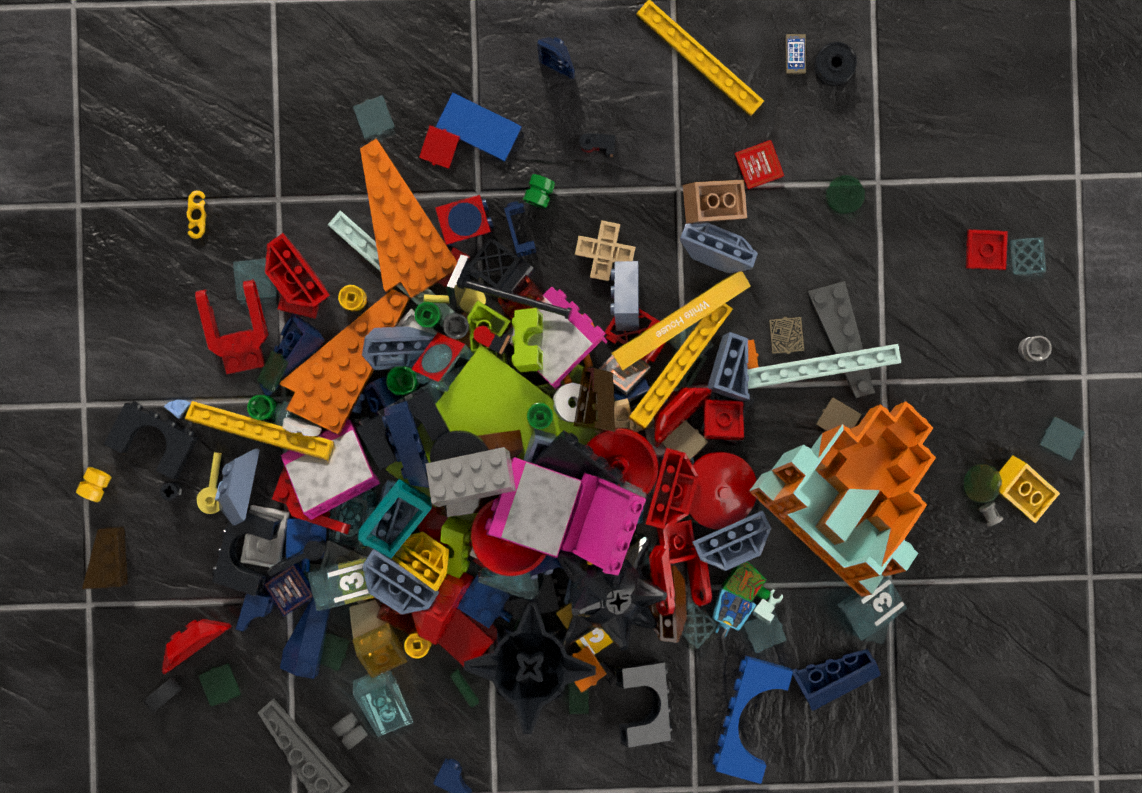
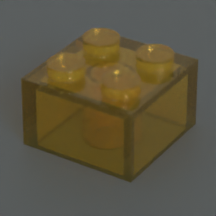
M389 623L353 639L356 655L371 678L407 662L403 645Z

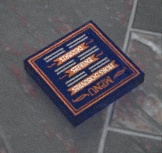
M297 563L264 584L283 616H286L316 596L315 591Z

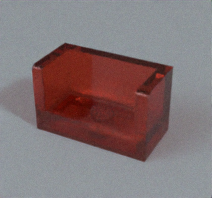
M527 275L525 279L529 286L518 295L543 301L545 298L539 287ZM502 298L497 299L503 311L511 319L515 317V310L534 308L513 301L506 303Z
M381 603L376 618L409 635L417 630L412 612L400 614L385 603Z

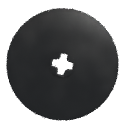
M451 431L440 436L433 444L430 453V463L484 452L489 449L480 437L471 432Z

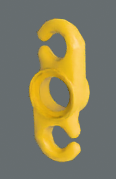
M193 191L188 197V228L192 229L194 226H197L200 229L198 234L188 231V235L193 239L201 238L205 233V201L201 200L199 203H195L193 200L196 195L202 199L205 198L204 193L201 191ZM196 209H199L202 214L198 220L192 218V212Z

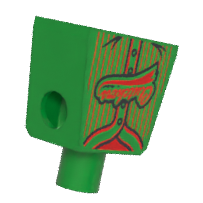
M748 561L734 567L721 585L726 591L750 602L753 601L755 596L766 601L771 593L763 587L766 579Z

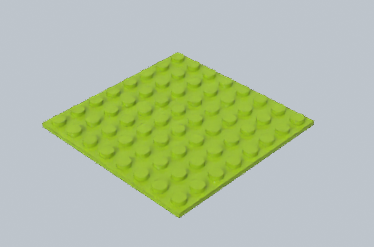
M482 345L436 403L450 432L467 431L480 436L520 430L523 450L517 458L524 460L527 446L534 427L529 424L527 419V411L534 403L541 402L547 404L553 413L551 424L547 428L538 430L552 433L555 436H558L565 430L567 433H573L583 445L587 444L592 437L598 434L594 430L575 427L574 422H566L559 418L554 411V400ZM421 423L417 430L430 463V453L435 441L432 442L424 425ZM396 461L386 468L394 477L410 485L408 479L403 478L401 468H403L402 462ZM412 486L431 498L429 488ZM478 513L453 517L471 522L472 528L473 521Z

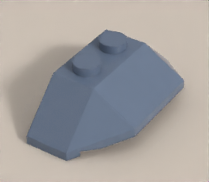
M707 222L686 224L680 237L681 243L692 259L725 273L752 270L758 254L743 237Z
M412 327L374 328L364 339L362 356L374 370L392 369L399 366L412 367L432 341L435 334ZM435 346L431 347L424 354L423 359L427 355L430 356L431 354H433Z
M256 448L234 459L223 468V481L218 489L220 492L218 499L219 509L233 525L243 522L246 518L260 449Z
M386 481L377 506L395 485L396 481ZM398 497L370 533L391 545L419 509Z
M761 511L692 543L701 561L727 571L760 556L771 527L764 512Z
M375 549L372 550L362 565L368 593L400 614L429 609L439 594L438 590L434 591L401 565Z

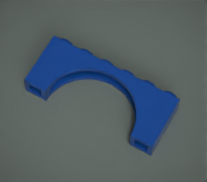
M746 656L745 660H741L739 671H741L740 678L736 679L734 684L735 696L730 698L728 708L731 710L729 716H725L723 723L725 731L723 735L720 734L718 740L719 752L714 754L712 764L715 765L714 767L717 772L761 784L766 764L763 760L750 754L742 745L738 733L739 718L745 705L757 694L771 689L788 690L793 671L788 667Z

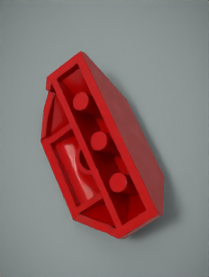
M284 233L267 244L265 273L288 304L315 307L330 296L320 278Z
M681 388L678 392L673 391L667 398L668 401L661 406L654 416V446L656 448L660 446L677 427L704 404V400L710 398L712 390L709 388Z
M666 448L648 510L647 525L666 529L689 515L699 476L686 453Z
M463 572L459 579L446 574L438 589L439 594L430 608L412 612L419 637L434 645L437 644L474 579L473 576Z
M202 619L198 622L193 620L186 625V631L183 633L180 630L170 637L172 641L166 644L162 673L166 674L231 628L230 623Z

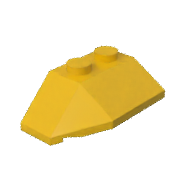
M420 532L410 535L391 559L434 591H437L447 574L449 549L426 533Z

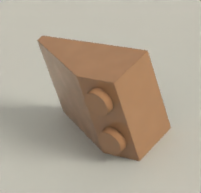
M744 180L694 182L683 185L686 224L747 218Z

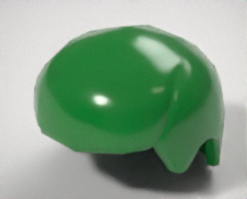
M407 366L394 367L387 374V387L393 394L409 395L416 390L418 377L416 372L411 370L412 368Z

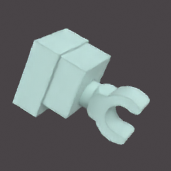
M774 589L769 595L768 602L762 599L753 612L754 616L768 625L775 616L771 614L775 604L780 603L783 595H781L779 599H774Z

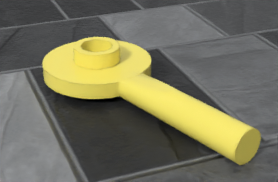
M467 288L459 306L464 312L469 314L477 300L483 304L486 303L485 295L482 292ZM424 295V302L450 303L449 297L445 295Z
M214 452L209 487L202 489L197 496L199 509L207 514H214L220 511L219 502L215 500L218 489L217 481L222 453Z

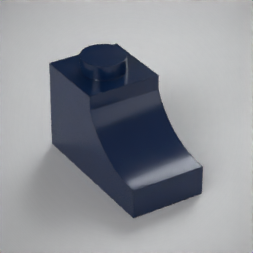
M264 593L256 596L246 594L236 630L244 631L255 617H265L268 613H271L274 602H271L273 596Z
M445 758L433 784L450 793H472V789L462 779L460 763L454 759L448 760Z

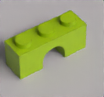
M538 308L515 310V317L512 318V325L515 329V336L512 337L514 354L512 355L513 366L520 372L543 370V351L538 345L528 346V341L532 335L543 333V314Z
M453 516L448 517L442 526L441 542L449 545L446 546L449 549L447 574L460 579L463 572H467L470 565L468 557L471 552V546H469L471 541V522Z

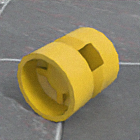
M347 285L340 290L338 300L343 308L357 312L366 306L367 295L361 288L355 285Z
M88 467L83 476L85 481L80 482L76 493L88 500L100 502L104 494L102 489L108 486L111 476L96 468Z
M414 630L405 641V652L412 658H422L427 654L432 643L419 637L417 630Z

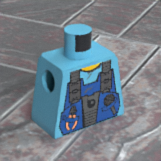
M720 587L712 616L714 620L720 622L715 632L726 637L730 627L739 631L756 604Z

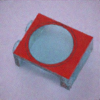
M437 332L411 370L417 375L415 378L420 383H429L435 390L439 391V389L448 392L449 388L443 382L446 375L459 357L470 360L474 354L466 344Z

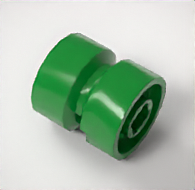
M532 174L529 181L531 188L526 190L523 201L546 209L550 200L548 194L553 192L555 182L546 177Z
M430 302L418 305L414 314L417 323L426 328H435L441 323L443 317L441 309Z
M256 395L249 400L247 405L249 415L257 420L271 419L278 410L276 400L272 396Z
M537 402L529 407L527 419L532 427L544 429L551 424L553 413L547 404Z

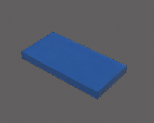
M452 93L436 128L447 129V132L460 136L459 140L505 162L522 126Z

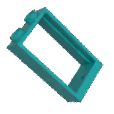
M398 479L359 529L358 540L364 546H370L381 554L392 558L432 509L431 498ZM399 497L419 510L390 545L370 532Z

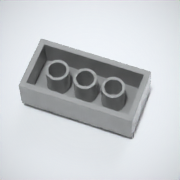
M505 447L426 464L431 502L437 507L516 491L510 453Z

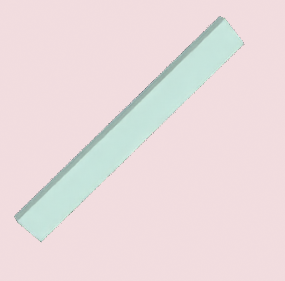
M339 211L329 222L328 226L381 272L376 242L343 212ZM402 283L398 284L397 287L410 297ZM428 288L412 298V300L420 305L424 303V295L435 294ZM433 303L442 311L443 317L440 325L443 327L444 318L455 311L446 303Z
M894 344L747 369L749 375L748 389L901 363L899 346Z

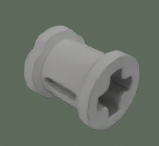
M995 502L987 503L979 508V511L983 513L987 520L986 524L988 527L1003 520V517L999 516L995 508Z

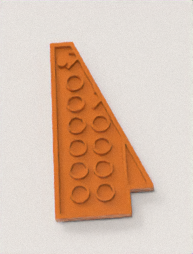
M376 138L360 148L383 288L387 292L402 283L412 299L453 273L457 261Z
M392 289L283 379L280 385L295 392L287 410L340 435L374 370L362 356L365 337L374 328L396 327L410 301V297Z

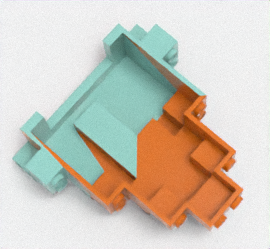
M907 402L896 405L891 413L880 404L871 408L858 426L849 429L842 424L822 433L811 449L802 445L785 452L771 471L761 474L749 492L861 597L872 595L883 577L907 571L918 554L913 549V546L904 539L927 506L922 498L913 491L936 458L923 445L933 427L928 423L927 419L922 417Z

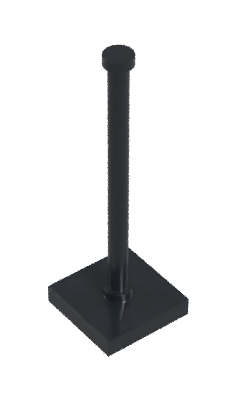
M465 255L460 256L447 284L450 307L458 309L463 295L468 288L565 316V319L568 320L572 314V308L569 307L567 309L470 281L469 258Z

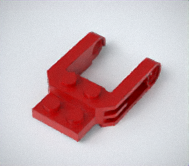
M254 279L243 281V289L253 330L249 329L230 333L220 337L213 307L210 306L206 293L207 290L195 292L208 349L218 356H222L226 374L265 366L261 346L269 334Z
M284 465L272 500L286 504L291 516L348 535L351 528L349 524L322 515L311 520L303 514Z
M691 520L678 521L666 529L658 528L660 545L654 546L649 556L652 582L667 593V598L664 601L667 602L668 609H666L664 601L656 603L659 614L666 616L673 614L675 610V592L671 564L687 561L694 603L698 606L709 604L712 600L708 564L700 560L692 543L695 539ZM700 591H701V592L703 593V595H704V599H703V600L701 599Z

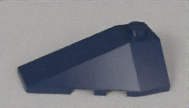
M550 37L539 39L537 42L539 63L574 79L575 70L564 41L556 37L554 39Z
M294 313L282 329L280 335L283 338L280 345L274 348L275 356L273 362L268 363L259 384L267 396L271 395L281 386L280 382L314 355L325 341L316 328Z
M318 596L312 597L283 649L280 669L295 676L311 679L318 676L332 599Z

